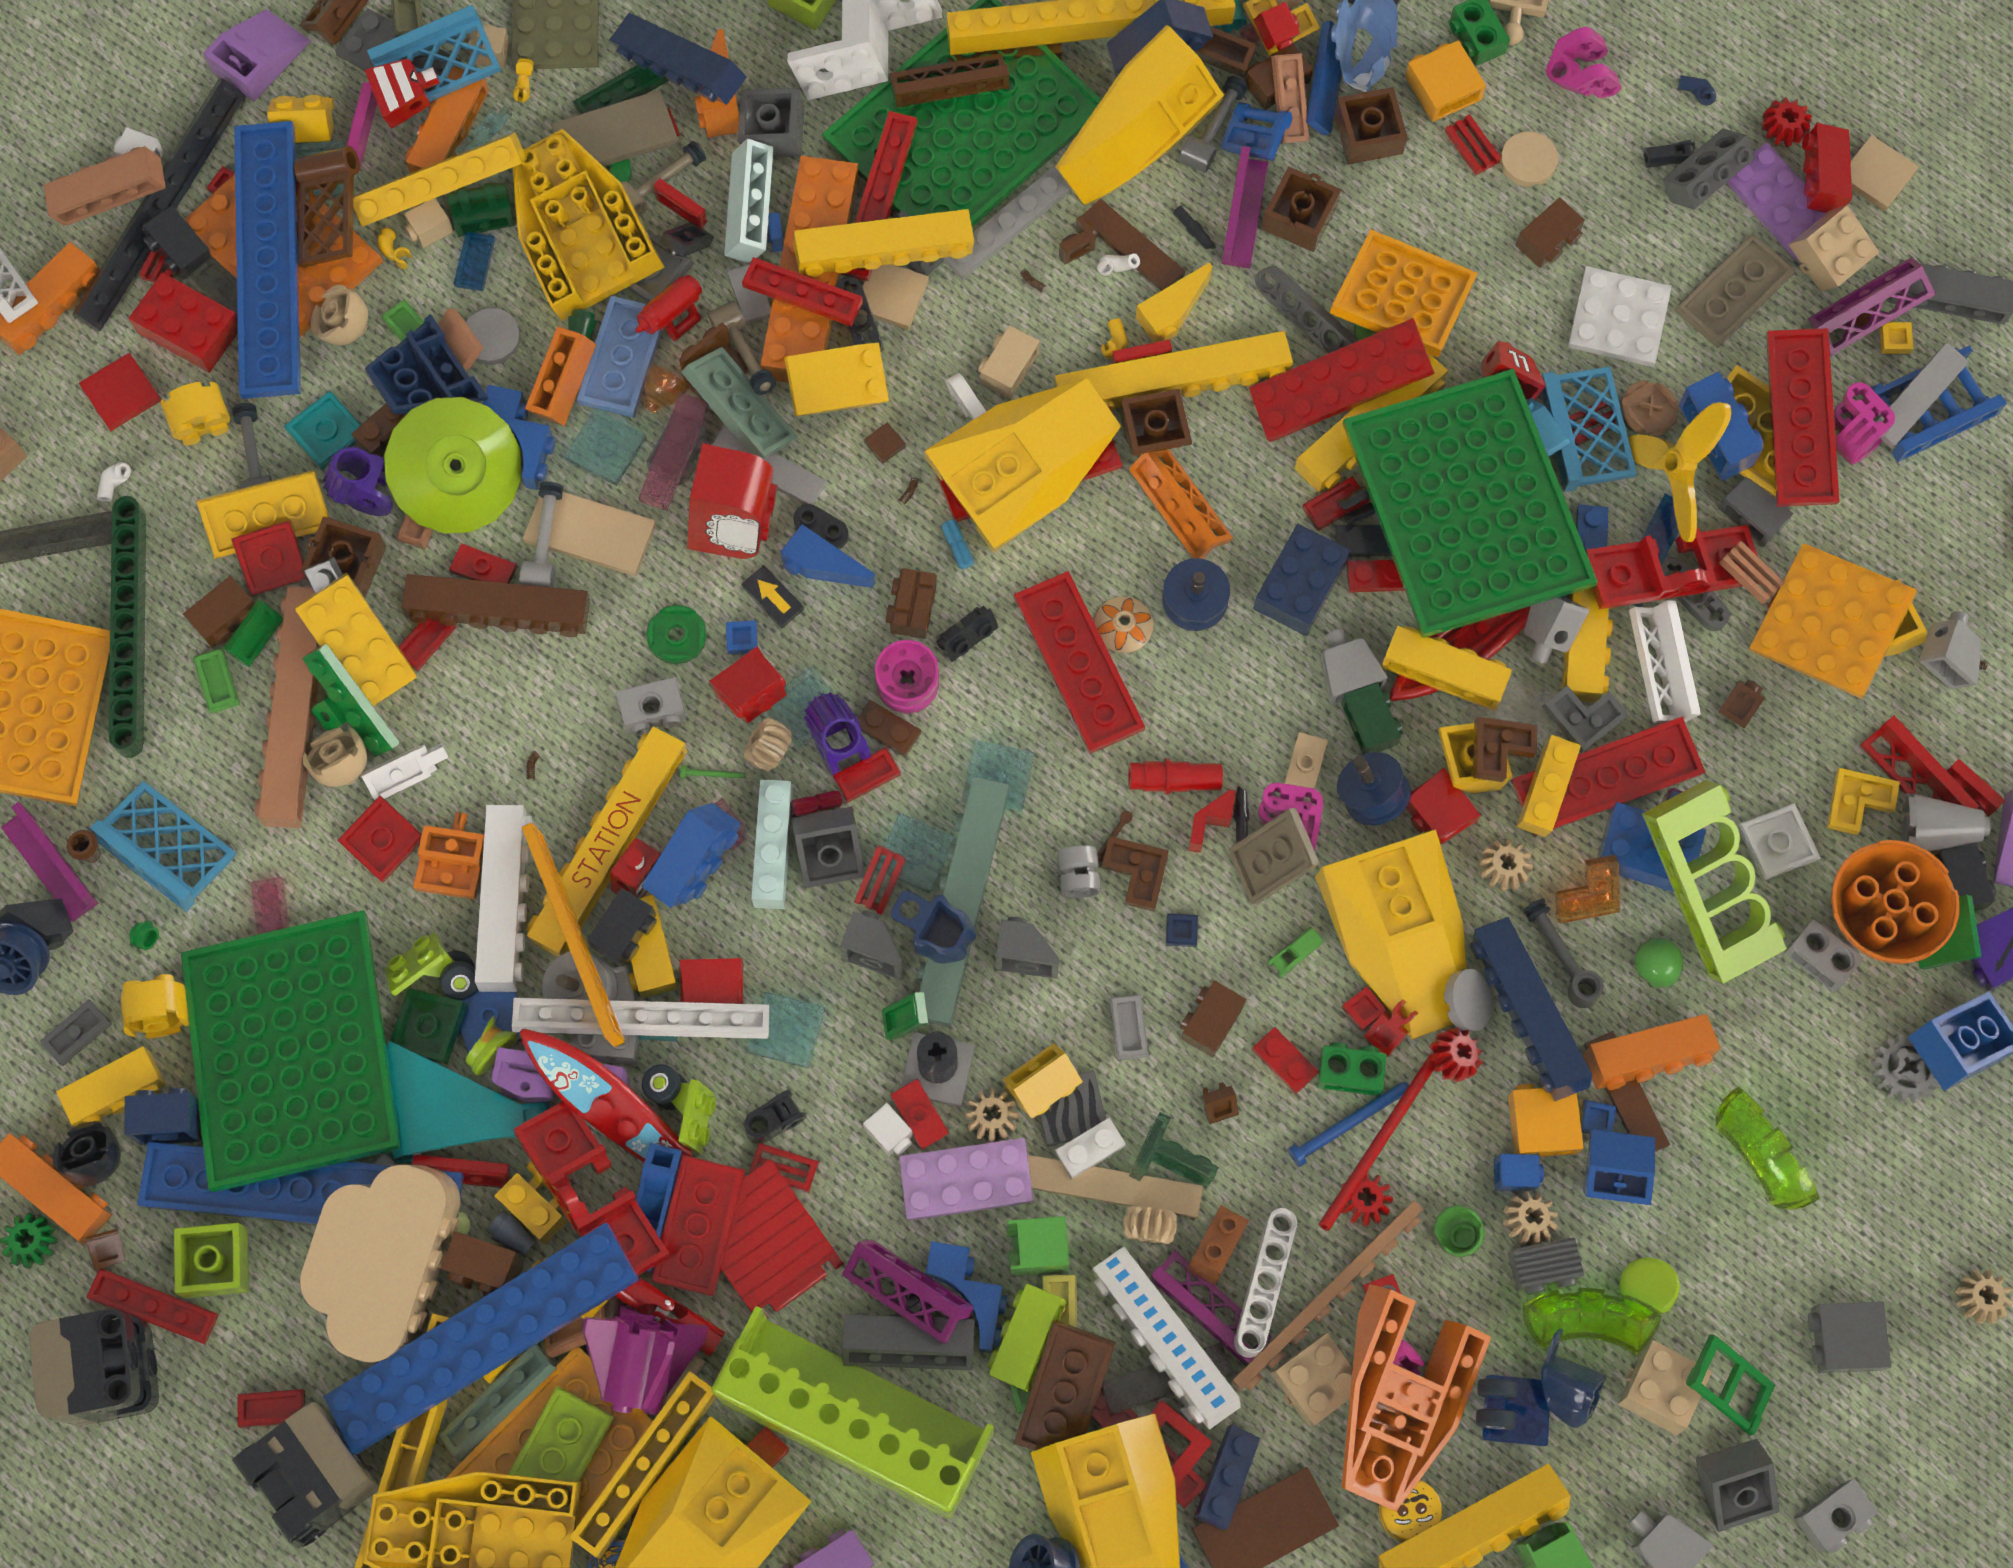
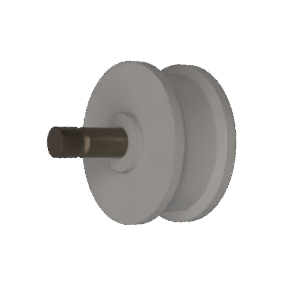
M571 952L559 956L547 968L542 981L544 999L589 1000ZM591 955L608 999L616 1001L618 980L614 970L604 960Z

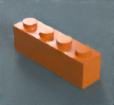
M453 66L447 78L454 81L462 77L465 70ZM485 78L431 102L429 116L426 122L420 125L414 146H411L406 153L405 162L410 173L459 153L489 92Z
M69 242L26 284L38 301V304L10 324L0 313V340L18 355L22 354L25 350L31 349L36 344L37 338L45 330L55 326L58 317L62 313L72 309L77 304L79 297L89 288L100 269L97 264L73 243ZM16 296L12 307L16 306L27 297Z
M1707 1014L1590 1044L1583 1057L1592 1073V1080L1596 1090L1605 1087L1608 1090H1615L1624 1086L1627 1081L1636 1079L1640 1083L1654 1078L1657 1073L1666 1072L1667 1075L1680 1072L1687 1065L1695 1064V1067L1707 1065L1713 1061V1057L1721 1047Z
M8 1133L0 1143V1177L77 1241L87 1245L86 1237L95 1235L112 1216L105 1209L108 1203L94 1192L90 1196L81 1190L83 1186L68 1181L54 1166L53 1158L47 1153L43 1157L34 1151L37 1145L24 1134L18 1138Z

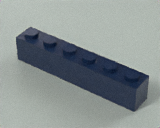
M631 13L627 14L609 39L617 47L615 52L627 62H630L632 59L640 68L644 70L649 68L660 78H663L665 75L668 80L677 86H680L682 83L693 94L699 92L712 103L718 100L727 105L747 78L730 59Z
M1505 917L1474 929L1473 942L1470 943L1472 953L1476 960L1481 959L1485 966L1484 975L1490 986L1494 985L1499 993L1497 999L1502 1011L1508 1012L1512 1018L1511 1026L1515 1036L1518 1039L1522 1038L1527 1047L1525 1048V1054L1529 1063L1532 1066L1536 1065L1541 1074L1539 1075V1081L1543 1090L1546 1093L1550 1092L1554 1101H1558L1590 1088L1592 1073L1510 918Z

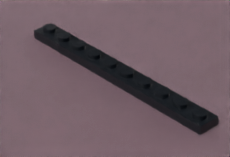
M225 79L217 80L162 170L166 188L145 196L73 312V316L94 331L102 330L150 252L149 247L143 240L145 237L143 225L170 206L176 210L244 100L245 96Z

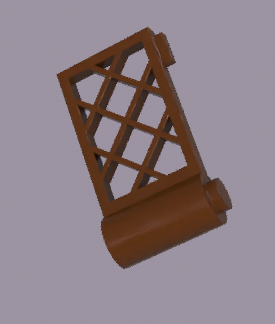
M351 146L300 157L294 163L295 179L300 183L299 244H297L298 265L303 268L353 256L354 175L359 172L360 162L356 151ZM344 183V190L336 199L331 193L338 184ZM320 189L322 191L313 204H310V191ZM329 197L334 203L326 214L323 215L318 210ZM341 208L343 210V218L335 226L331 220ZM317 214L321 220L311 232L309 230V222ZM329 225L333 228V231L323 242L318 237L326 226ZM341 235L343 237V249L333 251L330 247ZM316 241L321 246L314 256L308 257L309 248Z

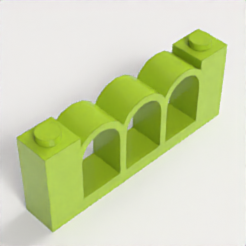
M1705 780L1642 813L1706 971L1710 978L1724 984L1787 950L1783 941L1785 934L1782 927L1777 922L1770 920L1771 912L1767 901L1760 895L1751 892L1756 878L1753 865L1747 858L1736 853L1739 848L1740 834L1734 821L1726 817V815L1732 813L1728 804L1730 801L1729 794L1721 784ZM1716 822L1720 831L1719 841L1711 851L1687 863L1678 841ZM1732 861L1735 867V877L1731 885L1716 895L1702 901L1694 879L1726 862ZM1747 899L1751 908L1747 922L1740 928L1718 939L1710 918Z

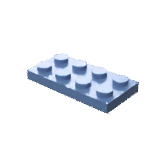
M610 296L595 341L596 347L577 396V403L579 405L635 418L663 331L658 330L654 334H648L645 331L641 333L636 332L635 328L639 325L636 318L637 314L642 311L643 306L646 304Z

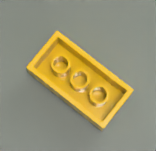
M345 573L295 606L296 612L320 646L324 644L329 646L372 706L417 678L416 672L348 573Z

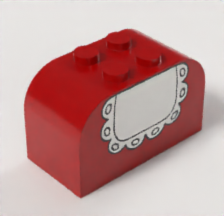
M702 444L690 494L687 549L740 559L752 558L758 554L761 541L767 542L770 529L769 523L774 512L778 484L772 483L774 470L766 460L750 453Z

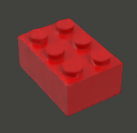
M161 272L128 318L138 334L208 373L212 371L238 334V317L235 312Z

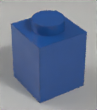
M1500 1154L1493 1159L1495 1191H1534L1543 1182L1544 1167L1543 1164H1539V1155Z

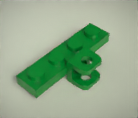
M327 644L316 648L302 658L311 674L317 678L327 692V697L312 708V713L324 729L332 730L348 722L364 741L366 748L375 757L392 750L400 743ZM323 712L329 716V719L324 716Z

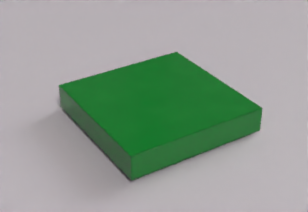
M1959 896V917L1953 934L1937 952L1918 961L1919 969H1931L1981 957L1972 896Z

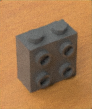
M1884 1302L1818 1304L1811 1308V1313L1808 1314V1328L1810 1332H1814L1815 1345L1811 1349L1813 1364L1817 1365L1818 1373L1883 1371L1891 1368Z

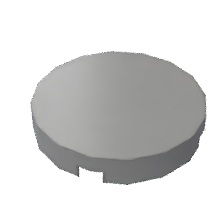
M486 308L475 312L465 322L484 347L475 360L480 364L495 365L503 363L518 350L521 340L519 326L508 312L497 308Z
M1474 969L1454 972L1446 983L1444 993L1445 1004L1449 1003L1451 1010L1447 1012L1448 1016L1456 1028L1458 1027L1462 1031H1480L1487 1026L1492 1015L1493 1001L1488 982L1481 973Z

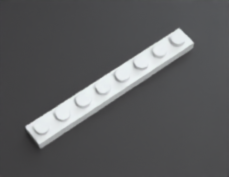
M514 998L512 1032L529 1029L540 1033L603 1034L590 1000ZM609 1000L623 1035L768 1039L769 1005Z

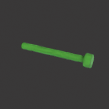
M681 766L680 778H687V775L745 779V772L688 769L687 766Z

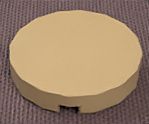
M1521 132L1513 135L1506 141L1500 155V163L1505 176L1513 183L1524 187L1546 183L1554 175L1558 165V151L1554 143L1545 135L1537 132Z

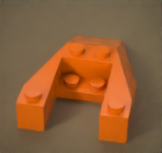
M1369 1284L1357 1318L1341 1488L1397 1512L1457 1430L1491 1336L1470 1326L1444 1320L1424 1376L1421 1377L1393 1364L1416 1301L1391 1289Z

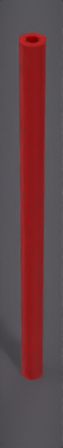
M1432 1054L1428 1055L1320 1220L1319 1226L1323 1230L1330 1231L1433 1073L1436 1066L1435 1061L1428 1059Z

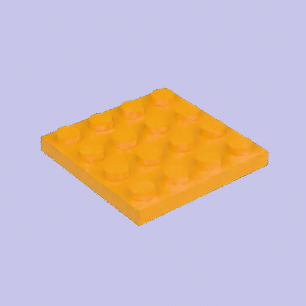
M1370 229L1332 304L1330 314L1376 333L1414 318L1427 353L1439 358L1478 273Z
M1803 543L1784 579L1785 583L1780 587L1749 649L1755 654L1863 699L1917 594V589Z

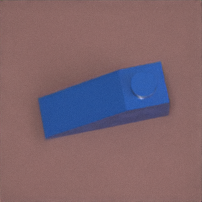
M804 525L799 527L780 551L783 567L795 576L799 573L809 579L869 588L876 584L875 573Z

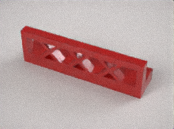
M1895 715L1860 744L1861 748L1891 780L1900 781L1899 788L1904 794H1916V784H1925L1933 790L1932 798L1934 799L1939 797L1942 801L1975 809L1979 807ZM1882 736L1890 744V755L1879 754L1871 746L1873 741ZM1895 761L1907 762L1911 767V778L1900 777L1895 771Z

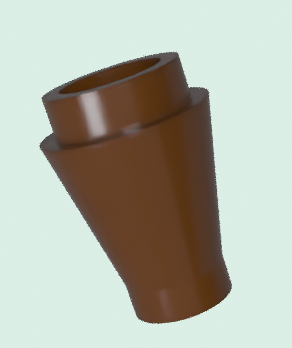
M80 830L69 837L66 847L72 858L88 863H94L100 858L101 851L98 841L92 832Z

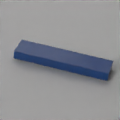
M1331 20L1323 22L1321 26L1306 121L1321 135H1329L1332 131L1341 74L1340 60H1336L1337 45L1336 42H1332L1331 38L1332 27L1335 25Z

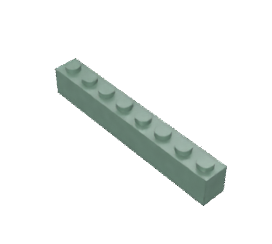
M973 776L971 785L965 784L961 802L966 803L964 814L958 813L954 831L959 832L956 844H950L947 861L951 862L949 873L943 872L939 890L944 891L943 895L950 904L964 911L969 916L974 929H976L1009 796V784ZM972 943L967 947V955L961 961L939 964L927 958L926 963H920L917 980L922 981L919 992H924L928 1023L951 1028Z

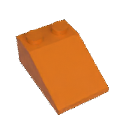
M718 29L711 51L729 59L724 29ZM701 94L695 97L700 129L706 128L708 138L738 133L739 113L735 94L727 105L718 100L712 103Z

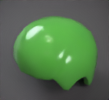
M1651 938L1641 944L1636 952V970L1639 976L1646 979L1652 987H1670L1679 980L1683 971L1682 954L1680 949L1670 940Z
M1461 1205L1447 1207L1437 1216L1434 1225V1235L1445 1252L1455 1257L1462 1258L1473 1255L1483 1244L1485 1236L1484 1225L1479 1216L1470 1208Z

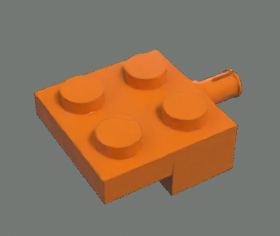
M455 812L452 829L424 825L417 854L419 856V863L413 885L415 891L476 900L482 874L484 834L464 831L468 817L467 814Z

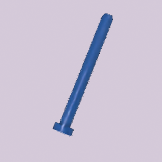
M1407 1082L1399 1083L1299 1147L1296 1144L1287 1148L1290 1157L1298 1167L1306 1164V1157L1401 1098L1409 1084Z

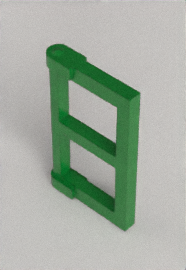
M1709 1334L1694 1368L1692 1367L1686 1379L1688 1387L1710 1402L1749 1436L1757 1432L1762 1421L1761 1416L1776 1386L1713 1334ZM1716 1350L1734 1364L1719 1397L1702 1384ZM1743 1373L1747 1374L1761 1386L1746 1419L1729 1406Z

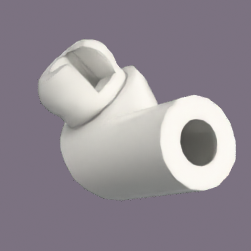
M1136 254L1126 256L1105 255L1100 258L1097 269L1100 274L1108 276L1112 273V270L1123 272L1137 268L1140 264V259Z
M120 462L114 464L102 472L97 500L112 502L114 488L130 477L131 468L127 463Z

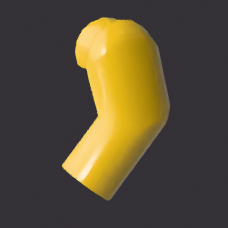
M1120 318L1112 319L1107 323L1111 338L1107 341L1106 345L1103 343L1101 346L1102 354L1112 360V351L1125 349L1128 345V339Z

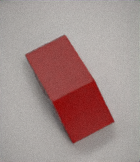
M1228 790L1195 813L1188 851L1201 853L1206 824L1230 827L1236 790Z

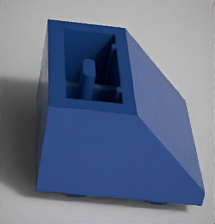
M1591 1129L1583 1187L1585 1196L1651 1205L1655 1176V1137Z

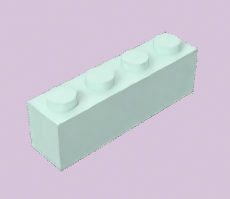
M748 138L732 152L724 256L750 264L753 257L758 258L766 251L773 147Z
M760 780L751 898L754 908L785 909L792 815L790 803L793 800L791 781Z

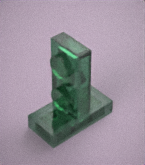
M1159 1112L1150 1127L1129 1176L1141 1181L1152 1161L1207 1188L1215 1178L1219 1167L1212 1164V1161L1205 1156L1194 1155L1184 1150L1177 1142L1162 1139L1171 1117Z

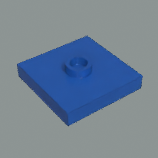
M477 989L472 996L459 1000L468 1004L460 1027L468 1054L481 1038L492 1016H495L496 1026L502 1031H512L514 998H518L516 992H479ZM516 1032L518 1035L517 1042L522 1041L520 1032Z

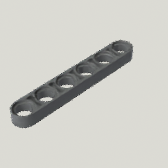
M1268 266L1257 273L1255 283L1259 291L1328 354L1359 341L1280 268ZM1266 273L1274 276V288L1267 285L1265 281ZM1287 292L1293 293L1296 297L1295 306L1288 304L1286 300ZM1308 311L1314 312L1317 316L1316 326L1308 322ZM1329 330H1333L1338 335L1337 345L1329 341Z

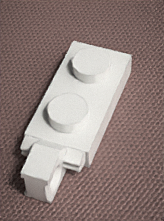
M442 743L429 749L425 745L418 748L416 746L363 772L361 776L374 801L380 795L385 799L430 777L431 773L437 770L435 764L448 758V754Z

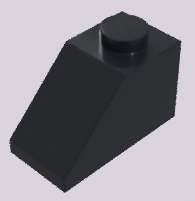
M62 898L5 905L0 910V921H14L30 927L43 938L49 950L63 946L64 941L74 932Z

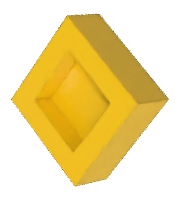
M1888 322L1879 328L1881 354H1911L1914 349L1912 322Z

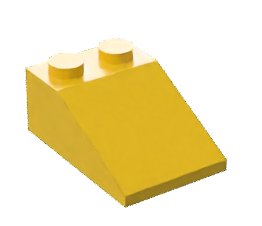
M879 342L784 357L795 416L871 407L889 401Z

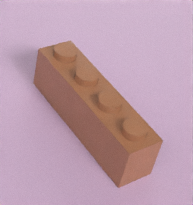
M146 146L133 148L128 153L117 157H110L104 162L91 167H84L78 172L58 177L54 181L43 185L48 216L63 226L76 223L166 188L161 158Z

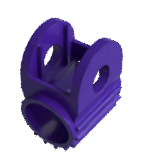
M346 446L343 450L339 449L337 455L333 454L322 480L325 482L323 489H326L327 496H330L333 502L336 501L341 505L348 504L353 509L369 515H389L393 508L390 496L375 490L376 483L388 486L385 477L384 458L368 454L364 449H359L356 446L354 448ZM338 471L350 472L357 480L346 479Z
M831 692L829 694L821 693V696H814V700L808 702L807 709H804V719L811 731L816 748L832 776L840 771L837 762L858 752L862 760L871 758L867 742L861 734L860 722L839 694L834 695ZM846 728L851 743L844 748L833 749L826 740V737Z

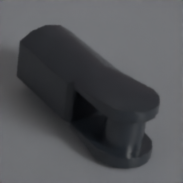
M1685 140L1668 145L1644 148L1643 157L1646 168L1681 164L1694 153L1695 141Z

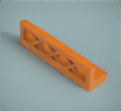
M1169 449L1144 453L1129 468L1132 475L1193 558L1203 559L1214 547L1227 544L1233 539V536ZM1159 457H1162V459L1165 461L1167 465H1165ZM1211 528L1216 531V533L1219 535L1218 537L1214 534Z

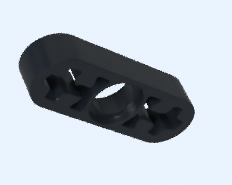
M853 276L841 278L837 282L836 287L846 290L845 285L849 283L852 287H857L853 293L863 297L860 310H864L867 313V321L863 325L853 324L852 327L848 326L854 345L865 344L862 333L856 336V332L868 330L869 338L871 341L879 342L880 352H882L883 342L862 284Z

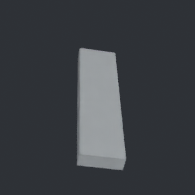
M1945 343L1889 405L1895 414V422L1881 439L1890 448L1894 447L1969 363L1951 344ZM1880 415L1879 418H1878L1875 422H1876V423H1878L1879 421H1882V422H1883L1884 417H1882V416Z
M726 427L722 428L712 444L748 453L741 442ZM775 453L764 459L773 467L772 483L778 484V491L804 505H813L826 485V480Z

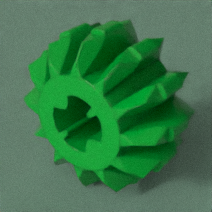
M27 1213L24 1220L19 1216L14 1217V1227L4 1226V1230L9 1233V1236L0 1239L1 1244L7 1245L2 1254L5 1257H11V1264L18 1266L22 1263L26 1269L32 1268L34 1262L40 1266L44 1265L42 1255L53 1256L54 1251L49 1249L48 1246L58 1243L56 1237L50 1236L56 1230L55 1226L52 1224L46 1225L47 1218L42 1215L36 1218L34 1214ZM28 1235L33 1236V1242H28L29 1246L24 1245L25 1238L30 1239Z

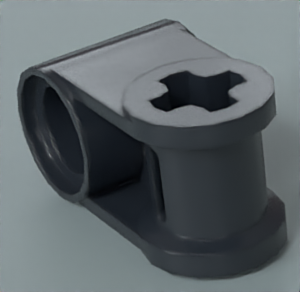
M791 1090L781 1092L766 1104L747 1115L744 1127L747 1138L755 1144L768 1142L806 1119L805 1113L800 1112L792 1100L793 1093ZM755 1121H764L768 1125L767 1130L761 1134L754 1133L750 1127Z

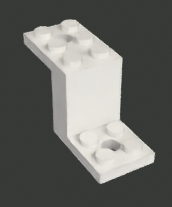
M842 0V40L788 53L787 62L807 100L888 81V31L942 18V8L938 0H910L911 2L907 3L900 0ZM820 69H826V70H828L829 72H821V71H819V70H820Z

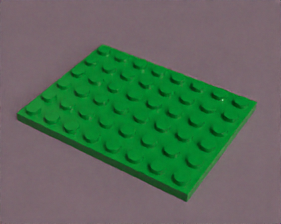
M978 0L967 10L1002 7L1004 5L999 0ZM947 27L895 72L948 63V58H951L954 62L957 61L954 55H950ZM1045 44L1037 45L1045 53V56L1033 57L1031 55H1023L1020 58H1013L1019 51V47H1017L1011 54L1002 53L1004 64H1007L1009 71V88L896 108L889 76L888 81L879 84L824 131L822 139L845 162L858 163L859 175L867 182L889 111L916 117L918 123L892 208L898 214L903 210L909 216L968 209L971 226L973 227L1072 141L1102 99ZM977 52L959 55L968 58L974 56ZM982 54L979 57L989 56L991 54ZM998 63L986 65L984 68L998 66ZM958 70L956 73L965 72L967 70ZM937 74L929 75L928 78L937 77V76H939V75H937ZM900 80L897 83L909 82L911 80Z
M1514 369L1343 419L1346 435L1422 638L1597 585L1598 581Z
M364 910L181 952L208 1189L211 1192L401 1149L368 917Z

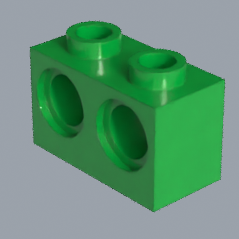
M1468 0L1453 6L1449 20L1451 32L1455 36H1459L1464 50L1475 66L1506 54L1510 39L1488 0Z
M1331 1042L1329 1046L1324 1045L1320 1054L1317 1088L1379 1097L1383 1092L1387 1054L1379 1053V1049L1375 1047L1364 1046L1360 1047V1050L1348 1049L1347 1044ZM1333 1059L1341 1061L1344 1065V1071L1340 1073L1333 1072L1329 1068L1328 1062ZM1360 1065H1372L1375 1069V1075L1372 1077L1364 1076L1360 1071Z

